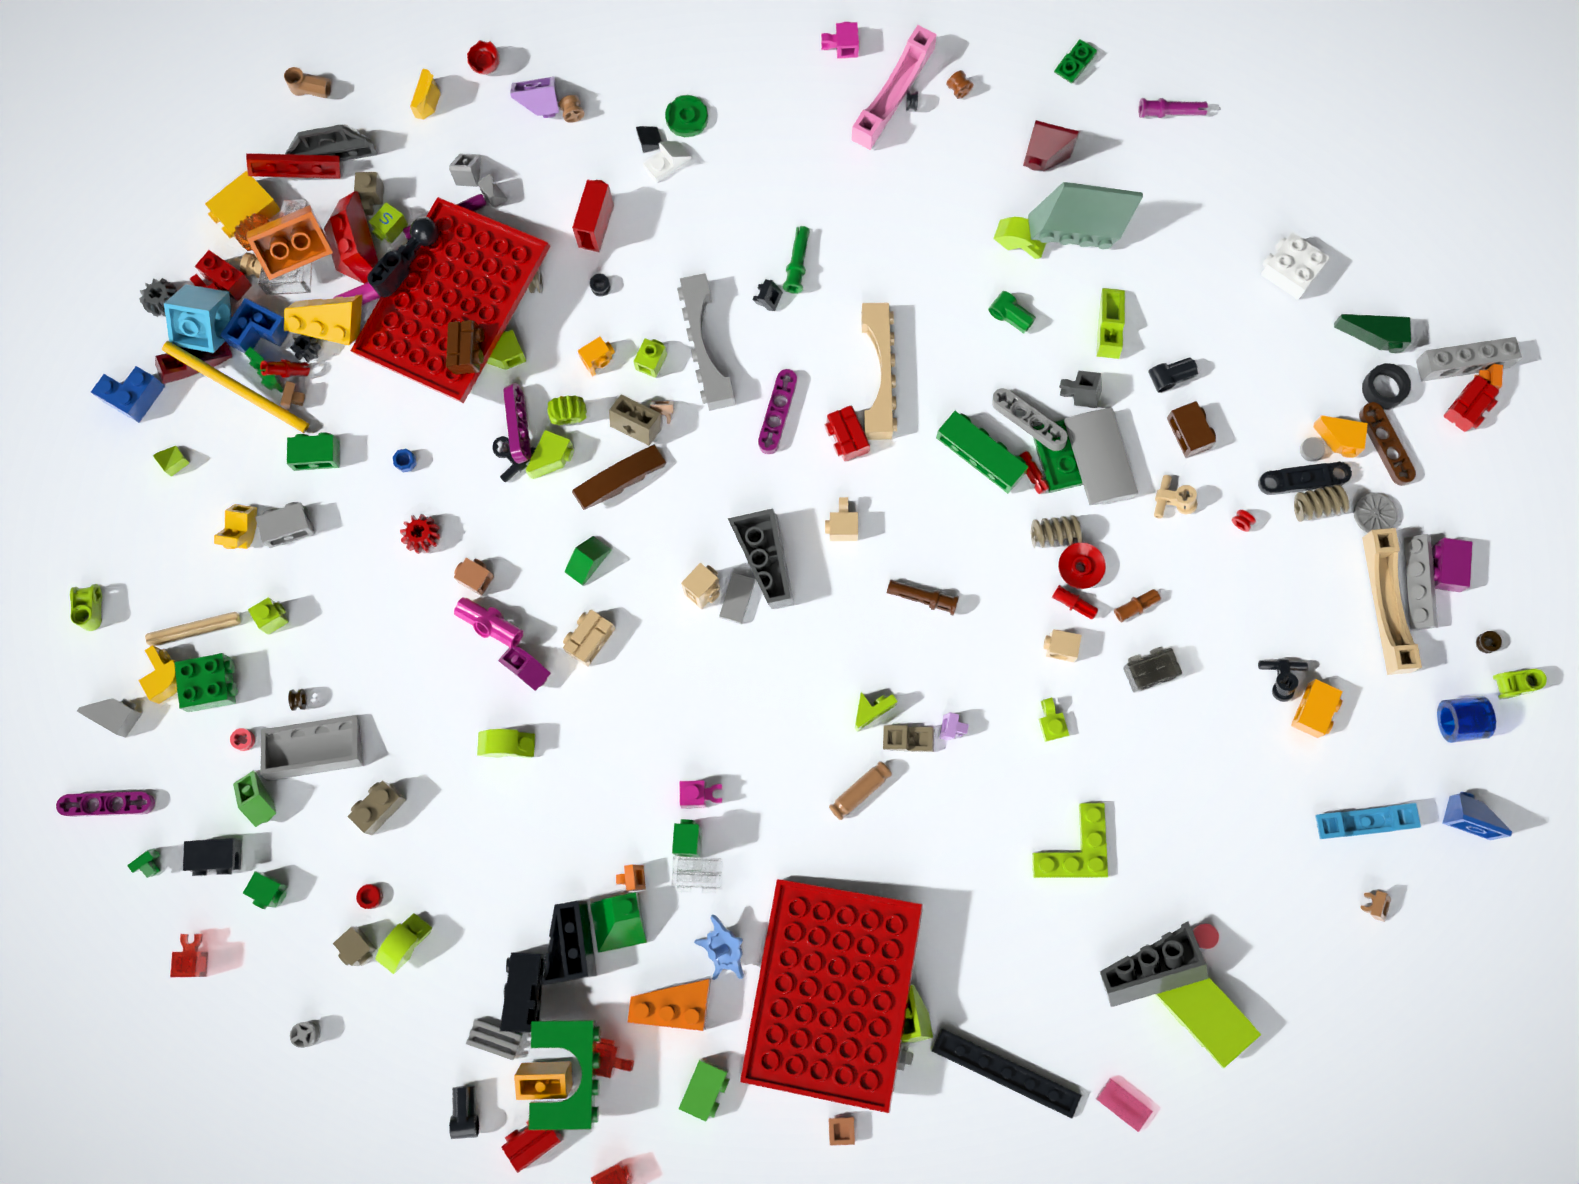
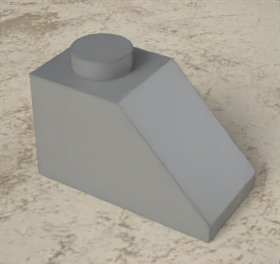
M110 698L81 706L76 711L115 735L124 738L128 736L142 715L141 712L135 709L137 705L125 698L122 701Z

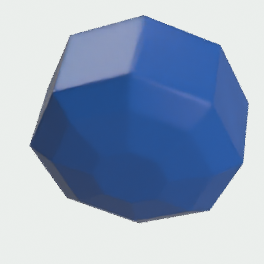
M407 448L397 450L392 457L394 467L402 473L412 471L417 465L416 456Z

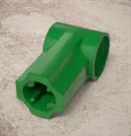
M1002 291L988 308L989 313L999 321L1005 320L1023 334L1029 330L1036 319V316L1020 306L1017 299L1007 291Z

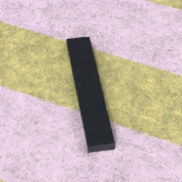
M944 1028L940 1029L931 1050L952 1062L1073 1119L1082 1095Z

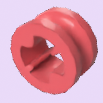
M239 728L232 732L230 743L240 751H247L254 746L255 735L247 729ZM240 735L248 736L245 737V739H247L246 744H238L239 742H241L240 740H238Z

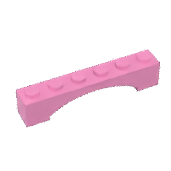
M917 25L887 82L867 109H863L852 126V141L869 150L872 149L907 94V91H909L935 50L937 34Z

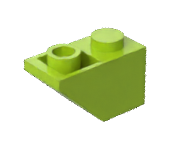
M513 329L503 332L487 364L508 370L527 361Z

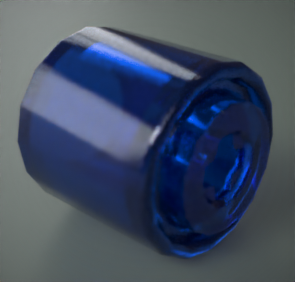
M1485 696L1442 700L1438 705V727L1441 735L1448 743L1489 739L1494 735L1496 730V714L1493 705Z

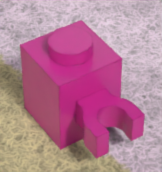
M845 21L836 23V34L821 33V50L836 48L837 59L858 58V22Z
M704 780L679 781L680 807L682 809L706 808V801L723 804L722 798L713 797L715 790H722V784H715L706 788Z

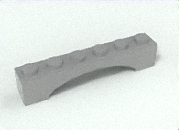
M703 273L679 278L681 287H677L679 301L684 300L685 307L681 308L684 321H689L690 328H686L689 342L693 341L694 349H690L693 363L698 362L699 369L695 370L697 382L702 383L704 390L700 391L702 404H707L709 411L735 406L730 376L724 377L717 370L707 354L702 339L704 312L707 304L712 303L707 275Z

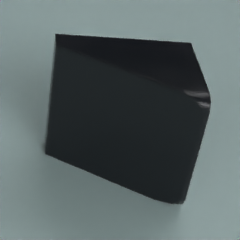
M635 127L643 153L660 148L659 143L662 142L657 127Z

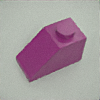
M519 646L515 648L509 647L498 660V662L534 691L543 686L551 674L550 671Z

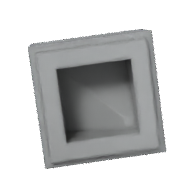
M491 173L478 182L482 195L493 208L498 207L507 200V197L495 184Z

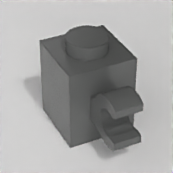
M1078 370L1075 381L1061 379L1059 388H1061L1060 396L1070 397L1074 394V406L1097 408L1102 392L1101 373Z

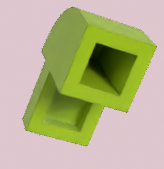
M1023 217L1000 219L993 238L1005 249L1021 248L1034 259L1042 258L1046 243H1042L1039 240H1031L1029 220Z
M489 729L478 732L477 756L493 758L506 756L534 757L535 733L519 732L515 729Z
M413 913L389 933L381 944L375 960L394 975L410 960L414 948L431 933L433 927Z

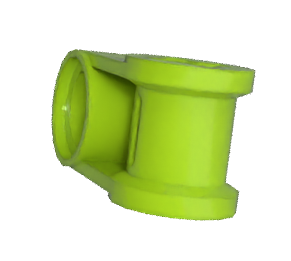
M92 584L91 587L85 588L72 587L69 594L71 621L86 631L98 629L102 623L101 603L103 597L100 586ZM89 615L88 619L83 622L84 618Z
M1539 669L1510 671L1492 676L1498 685L1499 700L1530 694L1542 689L1547 683L1545 673ZM1528 676L1534 680V686L1528 683Z

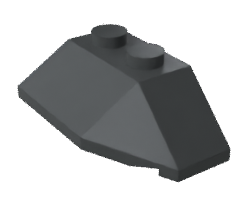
M347 124L297 132L285 154L339 156L340 162L378 155L372 140Z

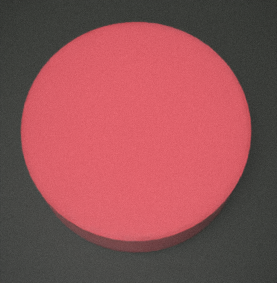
M1200 924L1193 930L1201 949H1211L1217 945L1219 933L1214 926Z

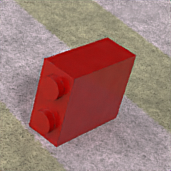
M587 179L572 226L578 248L599 253L614 207L609 184L602 180L596 179L593 181Z

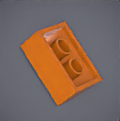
M311 205L247 232V240L269 280L333 253Z

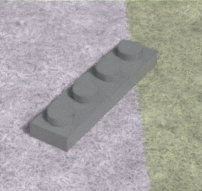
M1422 534L1405 537L1404 549L1410 629L1418 631L1438 628L1431 535Z

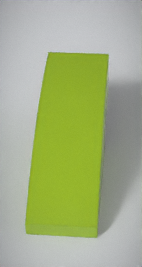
M1102 288L1096 357L1119 359L1123 348L1125 290Z

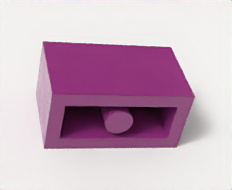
M1442 538L1433 545L1435 589L1461 593L1470 588L1472 541Z

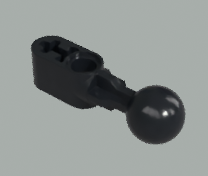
M419 217L414 220L410 227L411 238L408 242L401 245L396 251L387 252L369 272L367 280L379 296H391L410 274V265L416 257L418 249L421 246L433 245L438 240L439 227L433 219Z

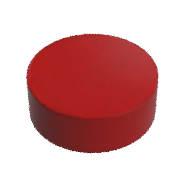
M372 884L363 885L356 894L358 905L364 909H375L383 900L382 890Z

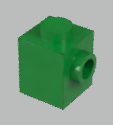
M255 871L242 894L253 899V905L266 910L267 907L276 908L277 905L284 901L288 885L263 872Z

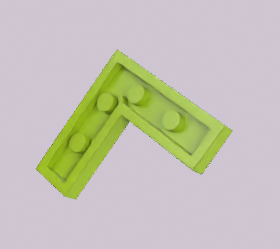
M1105 803L1078 804L1081 853H1032L1033 878H1108Z

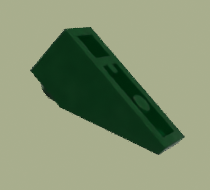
M1341 314L1334 322V328L1378 350L1400 353L1411 344L1410 317Z

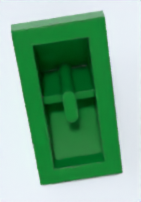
M592 536L575 547L564 573L584 586L612 549Z

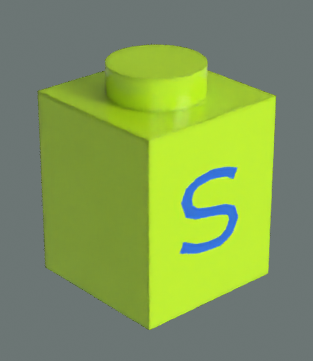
M387 202L369 221L373 228L372 233L379 240L383 241L385 239L391 244L403 232V228L409 225L404 215Z

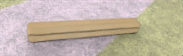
M234 611L150 632L145 635L147 645L155 646L236 626L241 623L239 613Z

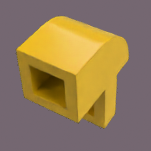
M234 504L225 510V528L214 535V544L223 545L226 549H248L253 542L257 527V507Z
M152 645L144 651L155 670L138 681L148 699L160 704L177 693L174 663L176 661L171 659L165 649Z

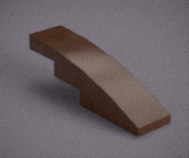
M655 444L591 477L574 488L572 494L582 509L586 510L623 493L624 488L644 480L645 475L665 467L666 461Z

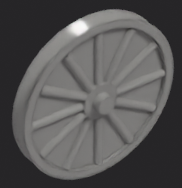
M1369 493L1356 502L1353 515L1357 525L1369 533L1371 530L1392 528L1397 520V509L1387 496L1380 493Z

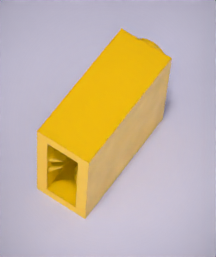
M247 171L243 172L205 203L206 207L210 210L207 213L216 225L219 222L223 225L221 230L229 239L234 237L239 243L247 238L248 231L262 226L281 211L274 199L252 176H248Z

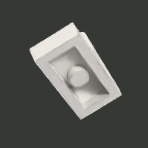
M678 141L660 142V152L643 163L644 169L656 183L692 159L691 155Z

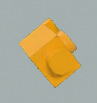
M601 336L577 350L580 360L592 377L596 375L595 370L597 368H603L609 364L610 360L613 359L612 354L615 353L609 341L604 342Z

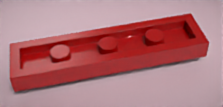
M246 153L248 176L341 179L339 156Z

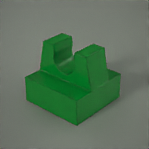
M155 848L147 850L129 863L127 867L132 873L141 871L146 878L153 877L161 871L155 862L160 857V854Z

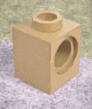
M1053 629L1050 635H1046L1044 639L1043 649L1047 650L1046 657L1074 663L1078 658L1082 635Z

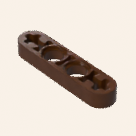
M1375 402L1367 403L1359 412L1360 421L1368 423L1367 434L1392 481L1399 486H1405L1414 480L1416 470L1383 408ZM1367 412H1375L1376 415L1374 417L1372 415L1368 416ZM1378 421L1381 422V423H1378L1377 425H1375L1374 427H1373V425H1372L1374 422H1375V423H1377ZM1384 429L1387 432V439L1379 438L1376 430ZM1387 450H1396L1398 458L1395 460L1389 458ZM1400 461L1402 462L1400 466L1398 465L1394 467V465L1398 464ZM1400 472H1402V473L1407 472L1408 476H1407V477H1405V476H1402V477H1401V476L1399 475V473H1400Z

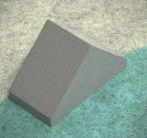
M459 153L449 165V171L456 186L478 187L481 155Z

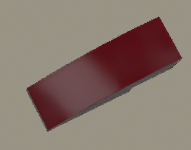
M226 341L214 353L180 347L212 367L229 360L233 356ZM167 353L155 356V366L163 384L200 373Z

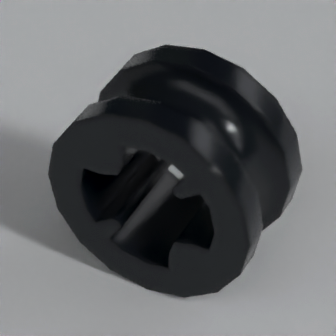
M907 91L906 111L910 109L917 111L918 91H915V93Z
M599 273L591 277L589 284L594 295L602 297L610 292L611 286L606 275ZM596 283H604V287H597Z

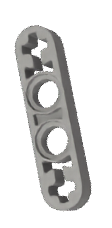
M1001 388L993 393V408L1047 448L1059 451L1066 446L1067 433L1063 428L1010 390ZM1004 398L1007 399L1006 401H1001V402L998 401L999 399H1001V400L1004 399ZM1023 409L1027 414L1023 417H1018L1014 414V411ZM1041 422L1045 427L1042 430H1036L1032 427V424ZM1052 438H1061L1060 440H1056L1055 442L1052 441Z

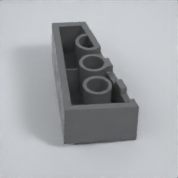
M774 509L727 518L770 608L776 609L795 605L778 517Z
M1189 921L1183 923L1178 930L1172 933L1169 931L1162 935V939L1150 946L1147 944L1141 947L1140 951L1130 957L1126 956L1100 971L1103 988L1110 1007L1208 979L1207 964Z

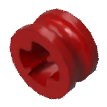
M1241 509L1237 511V516L1231 519L1232 523L1244 532H1249L1251 530L1250 525L1256 523L1253 515Z

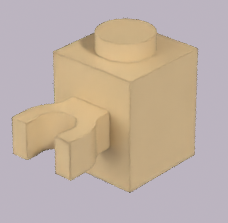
M839 497V512H830L829 520H825V534H830V541H858V512H848V497Z

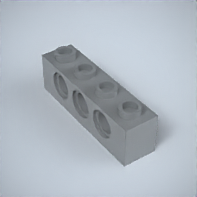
M1510 337L1426 350L1416 360L1421 382L1476 374L1480 370H1487L1493 364L1503 365V369H1509L1522 358L1517 338Z

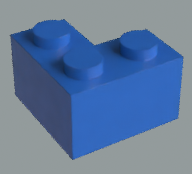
M244 298L220 336L229 346L245 353L249 347L254 349L261 337L280 347L288 336L289 331L284 330V318Z
M135 366L123 384L103 374L91 390V393L103 403L140 423L166 386L155 376Z

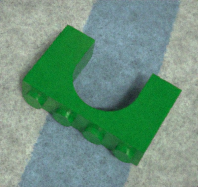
M597 1020L531 1021V1048H562L568 1050L580 1063L582 1079L577 1091L568 1099L529 1102L528 1130L593 1129L595 1123L599 1122V1106H595V1095H599L600 1080L596 1079V1068H600V1052H596V1042H600L601 1027L596 1026Z

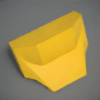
M422 69L410 105L415 118L422 120L435 112L441 95L433 77L434 75L428 69Z

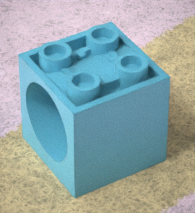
M185 284L164 303L168 337L171 343L178 347L214 353L225 342L220 335L232 318L228 291Z

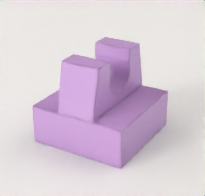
M947 713L943 715L939 739L949 741L954 739L955 735L963 736V734H967L969 724L958 722L959 714Z

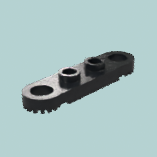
M1341 461L1270 470L1261 475L1258 480V487L1266 495H1277L1333 487L1334 485L1342 486L1351 479L1352 471L1348 464ZM1334 469H1341L1345 477L1337 479L1335 474H1333ZM1273 478L1276 481V487L1268 488L1265 484V479Z

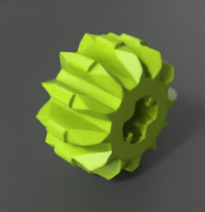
M560 396L548 402L547 411L552 424H557L558 426L574 425L586 419V404L580 396Z

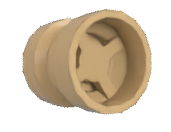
M246 252L240 262V271L244 275H255L259 279L266 280L268 277L256 255Z

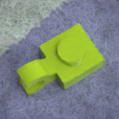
M1053 698L1040 701L1045 717L1038 720L1044 741L1049 742L1070 736L1063 712L1058 714L1055 712Z

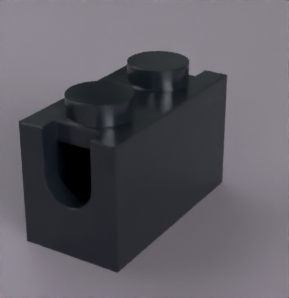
M230 838L184 841L183 871L192 872V877L207 876L208 872L216 871V875H232V870H241L242 840Z

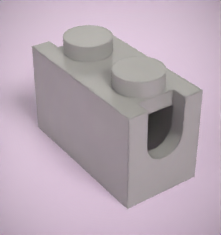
M291 502L286 504L284 508L278 510L269 509L264 511L262 515L256 516L262 543L269 548L315 534L308 508H304L301 502Z

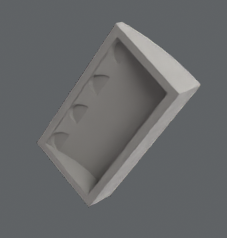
M1113 408L1094 410L1065 418L1064 422L1089 506L1130 500L1138 494L1137 486Z
M357 715L261 729L260 774L267 781L363 766L362 741Z

